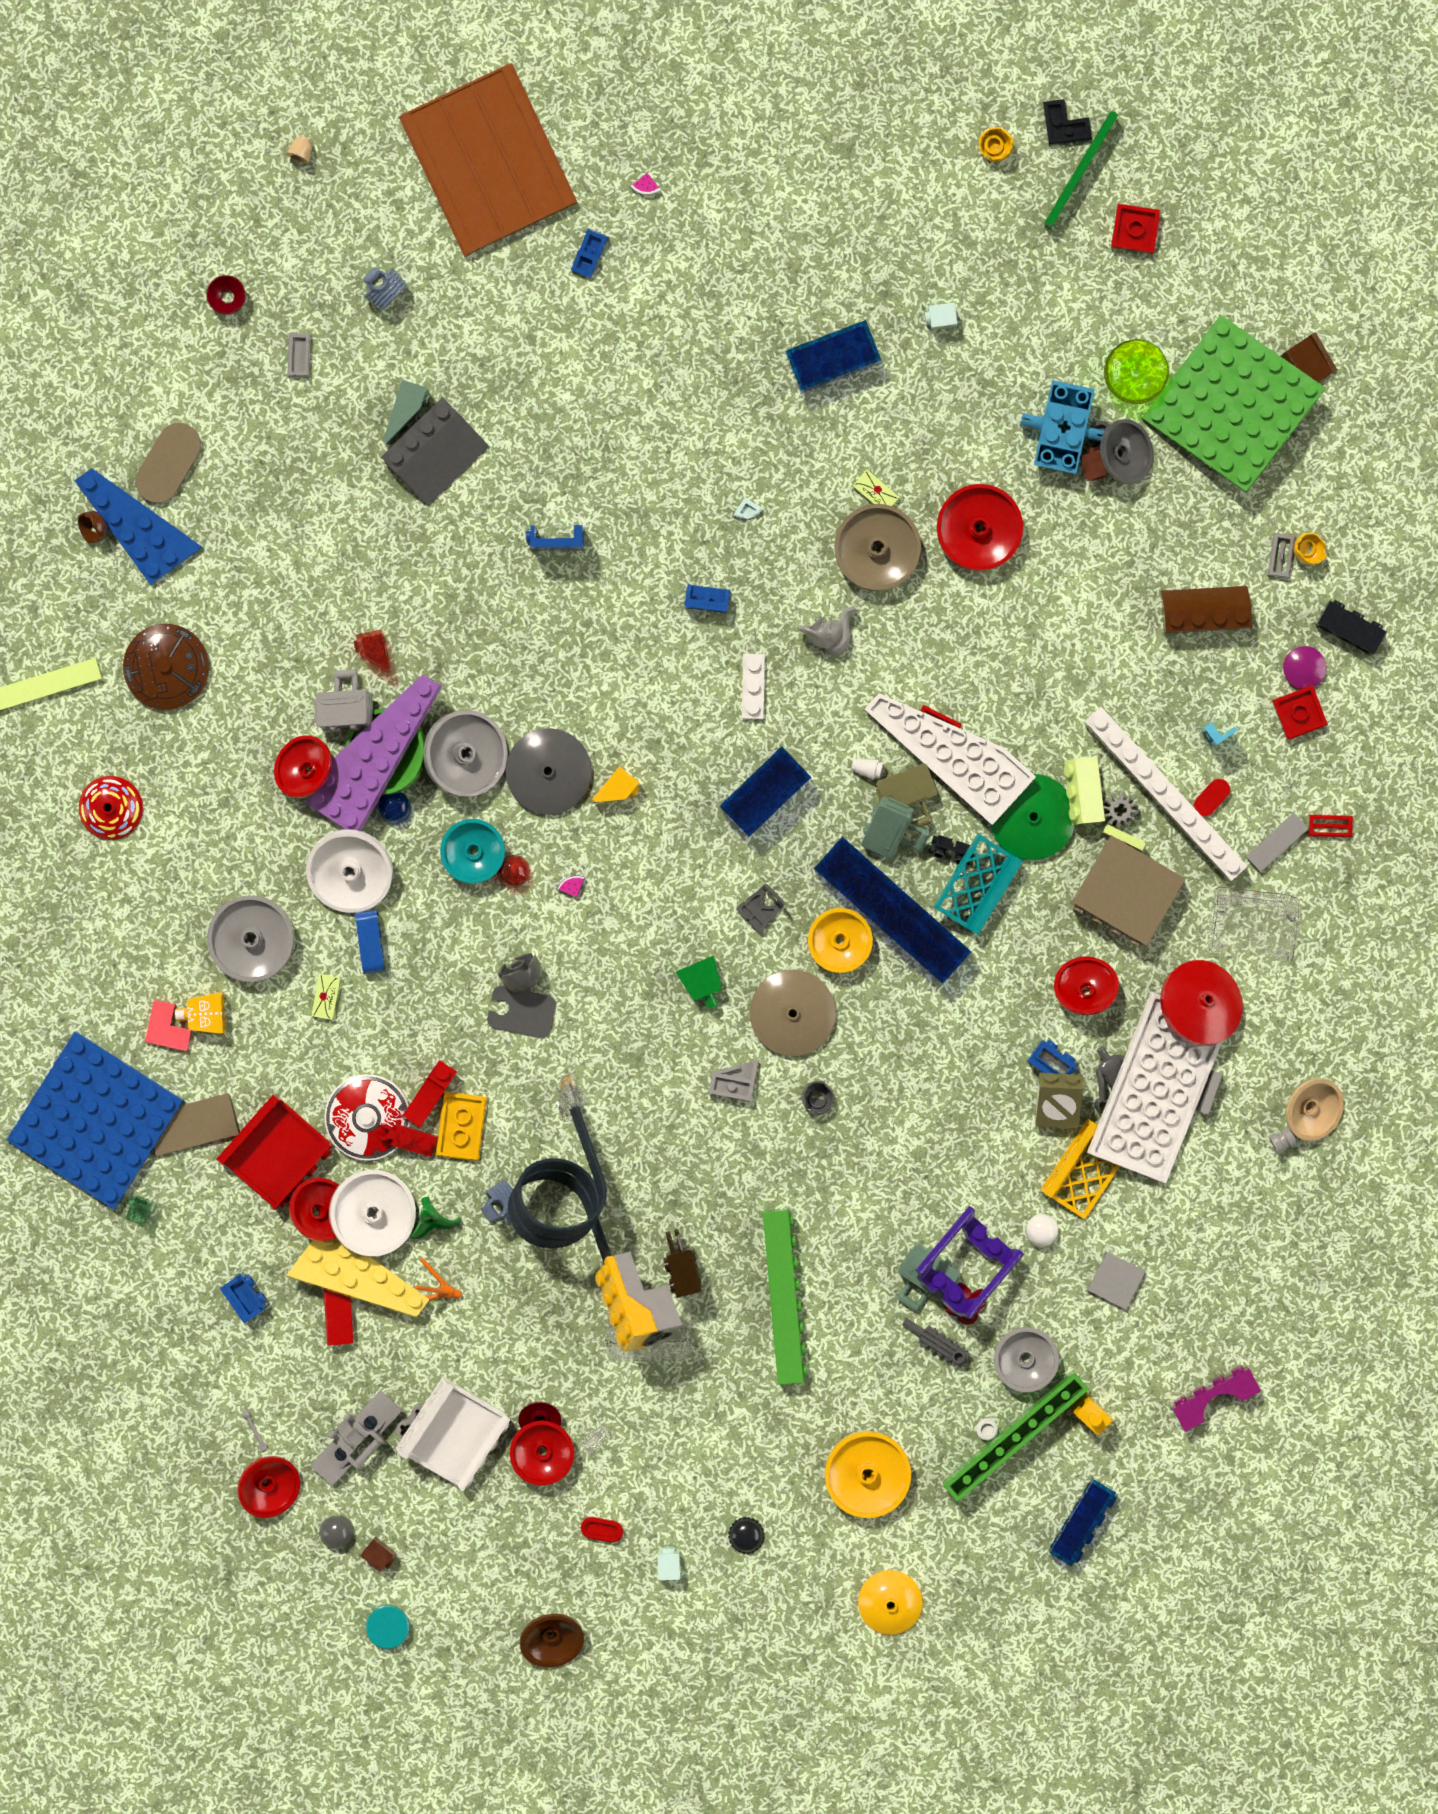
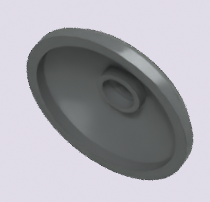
M1130 419L1114 421L1105 429L1100 442V454L1106 471L1113 479L1123 484H1133L1143 480L1149 473L1153 462V447L1146 430L1139 423Z

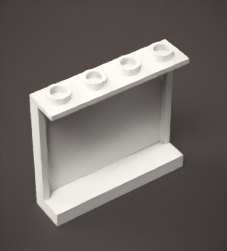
M442 1377L397 1445L396 1450L403 1458L414 1460L454 1483L461 1491H464L466 1487L472 1484L476 1471L485 1464L488 1453L496 1447L497 1439L501 1433L508 1429L510 1418L500 1409L447 1378Z

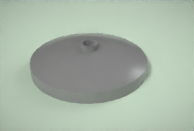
M461 710L446 714L431 727L425 739L423 757L426 770L432 781L449 794L461 797L480 795L491 789L499 781L507 763L505 737L498 725L491 718L480 712Z
M255 895L241 896L228 901L214 914L208 928V949L215 964L228 976L246 982L260 981L275 975L286 965L294 947V930L286 912L272 900ZM250 934L256 936L255 942L249 940Z

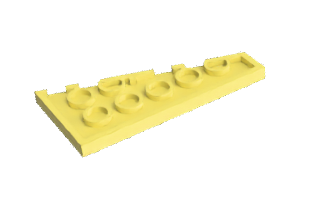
M337 1238L329 1241L313 1240L286 1275L287 1278L297 1279L306 1284L316 1285L328 1291L357 1300L360 1299L417 1318L429 1301L427 1297L373 1258L350 1251Z

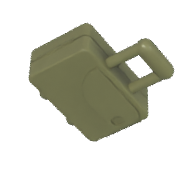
M924 763L915 767L908 765L907 770L895 775L890 772L887 774V778L877 781L876 792L879 800L886 796L909 807L920 803L925 817L915 821L911 820L910 823L920 828L932 823V817L925 800L937 796L938 793L927 764Z

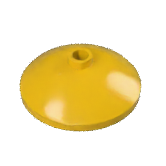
M846 908L830 909L819 915L811 925L808 934V947L813 959L824 969L837 973L849 972L861 966L868 958L873 944L872 932L867 921L857 912ZM838 936H842L844 938L843 944L836 943V938Z
M885 1570L872 1575L863 1584L859 1593L858 1608L862 1619L871 1629L881 1634L896 1635L907 1631L917 1622L922 1611V1594L918 1585L910 1576L899 1571ZM894 1602V1608H888L887 1603Z

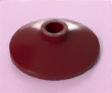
M532 1402L526 1405L519 1413L518 1422L520 1428L530 1422L539 1420L551 1421L561 1426L559 1410L547 1402Z

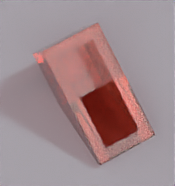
M383 630L357 634V640H354L356 653H360L361 657L384 672L392 673Z

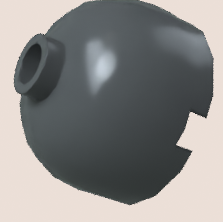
M532 953L523 954L515 958L518 961L509 967H506L504 964L498 970L497 974L501 982L510 991L529 993L535 989V985L541 978L542 968L535 954L533 956Z

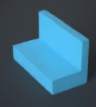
M1212 722L1200 729L1212 747L1238 731L1237 727H1234L1220 735Z

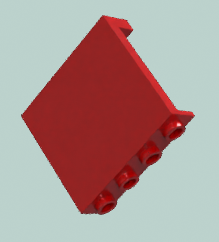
M273 1094L216 1160L230 1168L273 1206V1210H276L278 1207L282 1209L290 1201L288 1195L302 1183L306 1175L311 1177L318 1169L317 1162L320 1159L324 1161L333 1152L330 1149L333 1144L278 1095Z

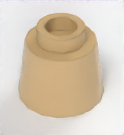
M304 136L295 138L286 155L293 160L308 164L313 147L310 144L311 140Z

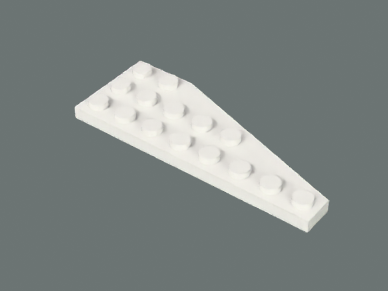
M880 693L865 708L872 717L923 763L927 764L935 774L992 825L1036 778L1032 772L1005 748Z

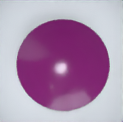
M1300 646L1290 651L1283 662V672L1287 681L1298 689H1303L1310 685L1315 687L1325 676L1326 661L1317 649L1309 646Z

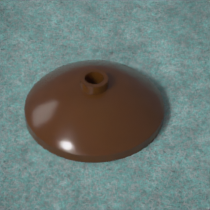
M546 1614L535 1618L525 1626L520 1635L519 1644L523 1656L530 1663L540 1667H557L570 1662L580 1653L584 1645V1634L580 1624L570 1616Z

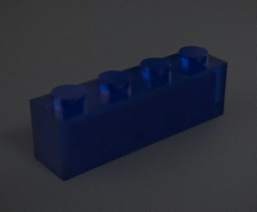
M1092 1476L1048 1549L1049 1553L1071 1567L1074 1562L1078 1563L1083 1556V1547L1085 1544L1089 1545L1095 1535L1092 1533L1095 1527H1100L1106 1517L1104 1512L1108 1507L1111 1508L1117 1499L1115 1496L1116 1491Z

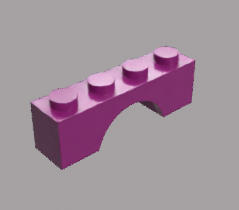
M1240 1365L1231 1370V1375L1225 1378L1223 1375L1213 1379V1384L1207 1388L1204 1385L1193 1390L1194 1394L1188 1398L1182 1396L1174 1401L1175 1405L1171 1406L1185 1432L1204 1422L1205 1407L1213 1397L1220 1394H1231L1244 1401L1261 1392L1252 1372L1247 1366L1243 1368Z

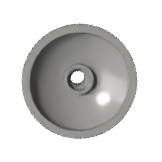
M1021 1327L1008 1332L1001 1338L994 1352V1366L999 1378L1009 1388L1019 1392H1034L1044 1388L1054 1378L1059 1365V1355L1054 1342L1047 1334L1036 1328ZM1022 1355H1029V1360L1023 1362L1021 1360Z

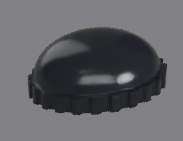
M739 1518L729 1528V1542L739 1553H753L763 1544V1539L765 1538L764 1529L761 1527V1523H758V1520L754 1518Z

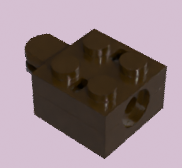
M675 1229L674 1233L678 1249L675 1250L671 1232L667 1231L666 1237L670 1251L667 1252L663 1262L666 1273H671L672 1278L669 1279L671 1293H676V1297L679 1298L702 1292L703 1286L693 1247L683 1248L679 1229Z

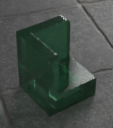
M135 1194L131 1195L128 1202L130 1206L126 1219L139 1223L141 1227L146 1226L154 1201Z

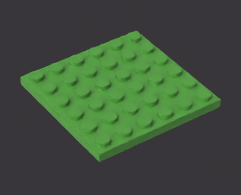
M1220 315L1142 419L1247 493L1326 388Z

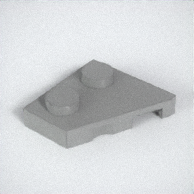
M754 1060L746 1064L712 1072L708 1094L751 1102L759 1061Z

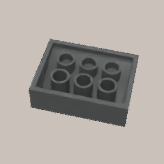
M442 397L381 458L429 506L489 445Z

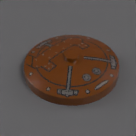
M157 624L138 633L128 645L123 660L124 678L132 694L142 703L162 710L181 708L195 700L203 691L210 670L209 657L200 639L188 629L175 624Z

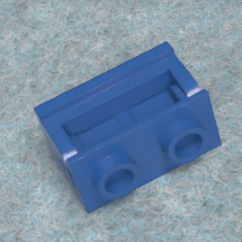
M242 1272L219 1289L245 1324L268 1307L265 1304L268 1300L261 1291L259 1293L254 1288L256 1283L250 1274L245 1275Z

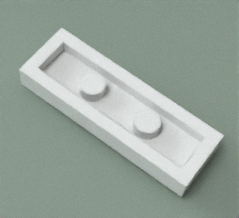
M743 654L742 719H763L765 654Z

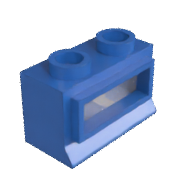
M1049 1039L1047 1042L1041 1040L1027 1059L1028 1062L1043 1073L1072 1074L1077 1067L1074 1063L1076 1059L1067 1052L1062 1055L1057 1051L1059 1046Z

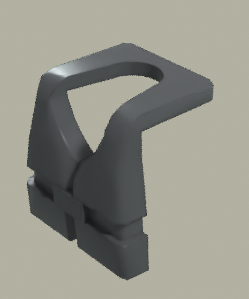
M764 884L758 891L748 897L746 902H742L737 907V911L745 919H749V923L758 932H762L767 926L766 924L771 922L786 903L768 884ZM765 892H770L777 899L776 905H763Z

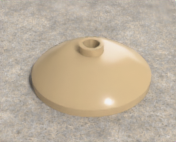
M1314 1078L1304 1082L1294 1091L1287 1105L1286 1121L1289 1129L1295 1136L1302 1140L1315 1141L1333 1131L1341 1119L1344 1107L1343 1096L1339 1087L1327 1079Z

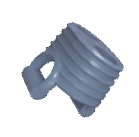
M374 267L363 278L369 288L364 298L381 312L403 291L408 283L400 277V274L394 268L385 273ZM381 276L383 279L382 285L380 287L373 286L372 283Z
M505 1179L499 1181L498 1184L496 1183L495 1186L492 1185L491 1188L485 1191L489 1200L481 1208V1211L489 1222L502 1218L506 1224L510 1225L508 1200L513 1189ZM493 1203H497L500 1206L501 1211L499 1214L493 1207Z

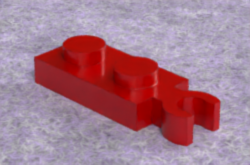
M381 1123V1127L387 1128V1133L385 1135L377 1134L379 1139H391V1146L432 1157L438 1136L400 1124H396L395 1129H392L387 1123Z

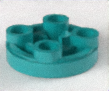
M381 1605L374 1609L367 1619V1635L370 1641L380 1648H395L404 1642L409 1633V1618L397 1606Z

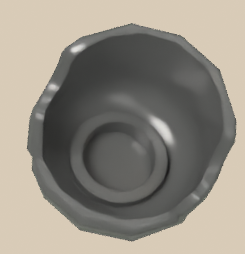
M813 1081L802 1092V1104L806 1110L814 1115L824 1114L831 1109L834 1103L833 1090L823 1081ZM815 1094L822 1095L824 1100L813 1098L812 1096Z
M331 1516L321 1524L319 1535L322 1543L327 1545V1547L341 1548L353 1539L355 1530L352 1522L345 1516Z

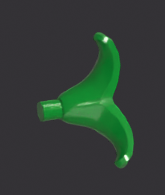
M424 1197L421 1199L423 1207L420 1212L419 1223L415 1231L411 1232L408 1238H423L434 1228L442 1230L455 1228L461 1222V1218L457 1217L455 1220L444 1218L431 1205L430 1198Z

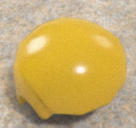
M1313 532L1303 533L1294 543V554L1298 561L1305 565L1320 564L1327 557L1325 554L1327 545L1318 534ZM1310 545H1312V551L1306 554Z

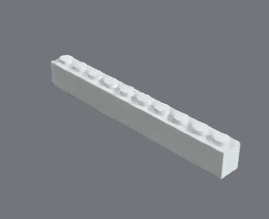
M1102 707L1098 708L1083 722L1228 881H1232L1247 867Z

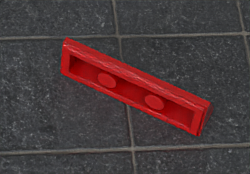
M323 1288L327 1346L352 1344L354 1341L351 1297Z

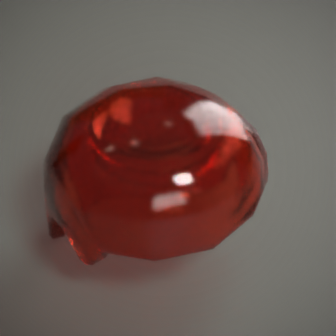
M509 855L504 858L503 864L496 874L499 882L505 887L518 888L529 879L531 870L528 861L522 856Z

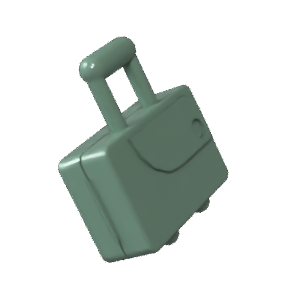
M883 796L879 805L873 807L871 822L867 823L863 829L865 835L861 846L892 859L900 843L917 851H922L930 833L928 830L910 823L914 813L913 808L895 799ZM907 828L920 833L916 844L903 838Z
M918 1243L914 1244L898 1269V1273L908 1279L907 1284L898 1295V1301L913 1311L920 1310L929 1294L943 1301V1295L940 1292L935 1291L931 1293L916 1278L918 1276V1273L915 1271L916 1268L932 1251V1248L926 1249ZM940 1257L935 1259L932 1268L935 1271L945 1273L957 1284L960 1280V1271L952 1266L949 1259L945 1261ZM913 1283L925 1291L918 1302L906 1296Z

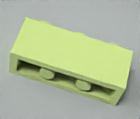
M1089 757L1064 761V774L1067 781L1066 794L1069 798V817L1072 825L1105 821L1098 758Z

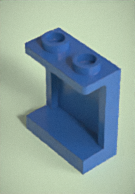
M530 525V531H526V543L533 551L584 550L583 525H574V538H537V528L535 525Z

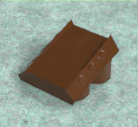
M1316 332L1280 355L1316 382H1320L1338 370Z

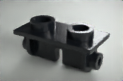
M938 834V836H933L928 853H932L934 857L939 859H951L959 865L970 844L956 841L955 847H952L953 839Z

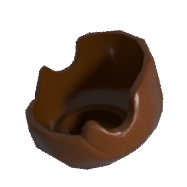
M88 511L78 515L79 530L87 543H98L106 538L107 522L100 513Z

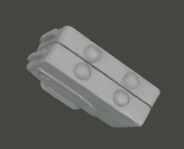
M357 670L335 671L334 692L316 694L315 722L317 727L334 732L348 728L358 731L360 728L367 727L373 722V694L366 690H358ZM352 678V690L340 691L339 679Z

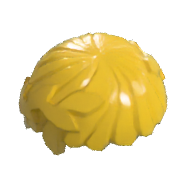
M1000 127L988 128L979 137V150L982 156L989 161H1002L1013 150V137Z

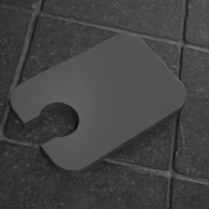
M498 986L493 990L491 1000L506 1001L509 1005V1010L504 1015H499L495 1011L489 1010L487 1022L491 1027L539 1038L549 1035L556 1007L553 997L535 992H512L505 986Z

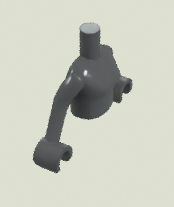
M1104 1046L1096 1050L1102 1059V1062L1096 1068L1099 1098L1095 1100L1094 1107L1098 1111H1101L1099 1108L1101 1102H1104L1105 1105L1107 1103V1100H1105V1079L1109 1087H1113L1125 1058L1121 1054L1109 1056Z

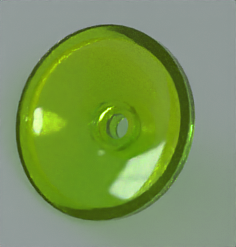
M1132 339L1117 345L1108 355L1104 365V380L1107 388L1113 396L1127 404L1139 405L1152 401L1164 390L1169 377V366L1163 352L1153 343L1141 339ZM1137 370L1139 376L1137 378L1132 377L1131 371Z

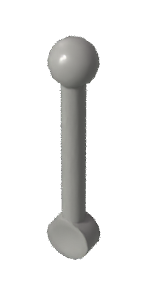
M244 1410L242 1416L247 1419L259 1443V1450L265 1451L267 1444L262 1441L250 1418V1412Z

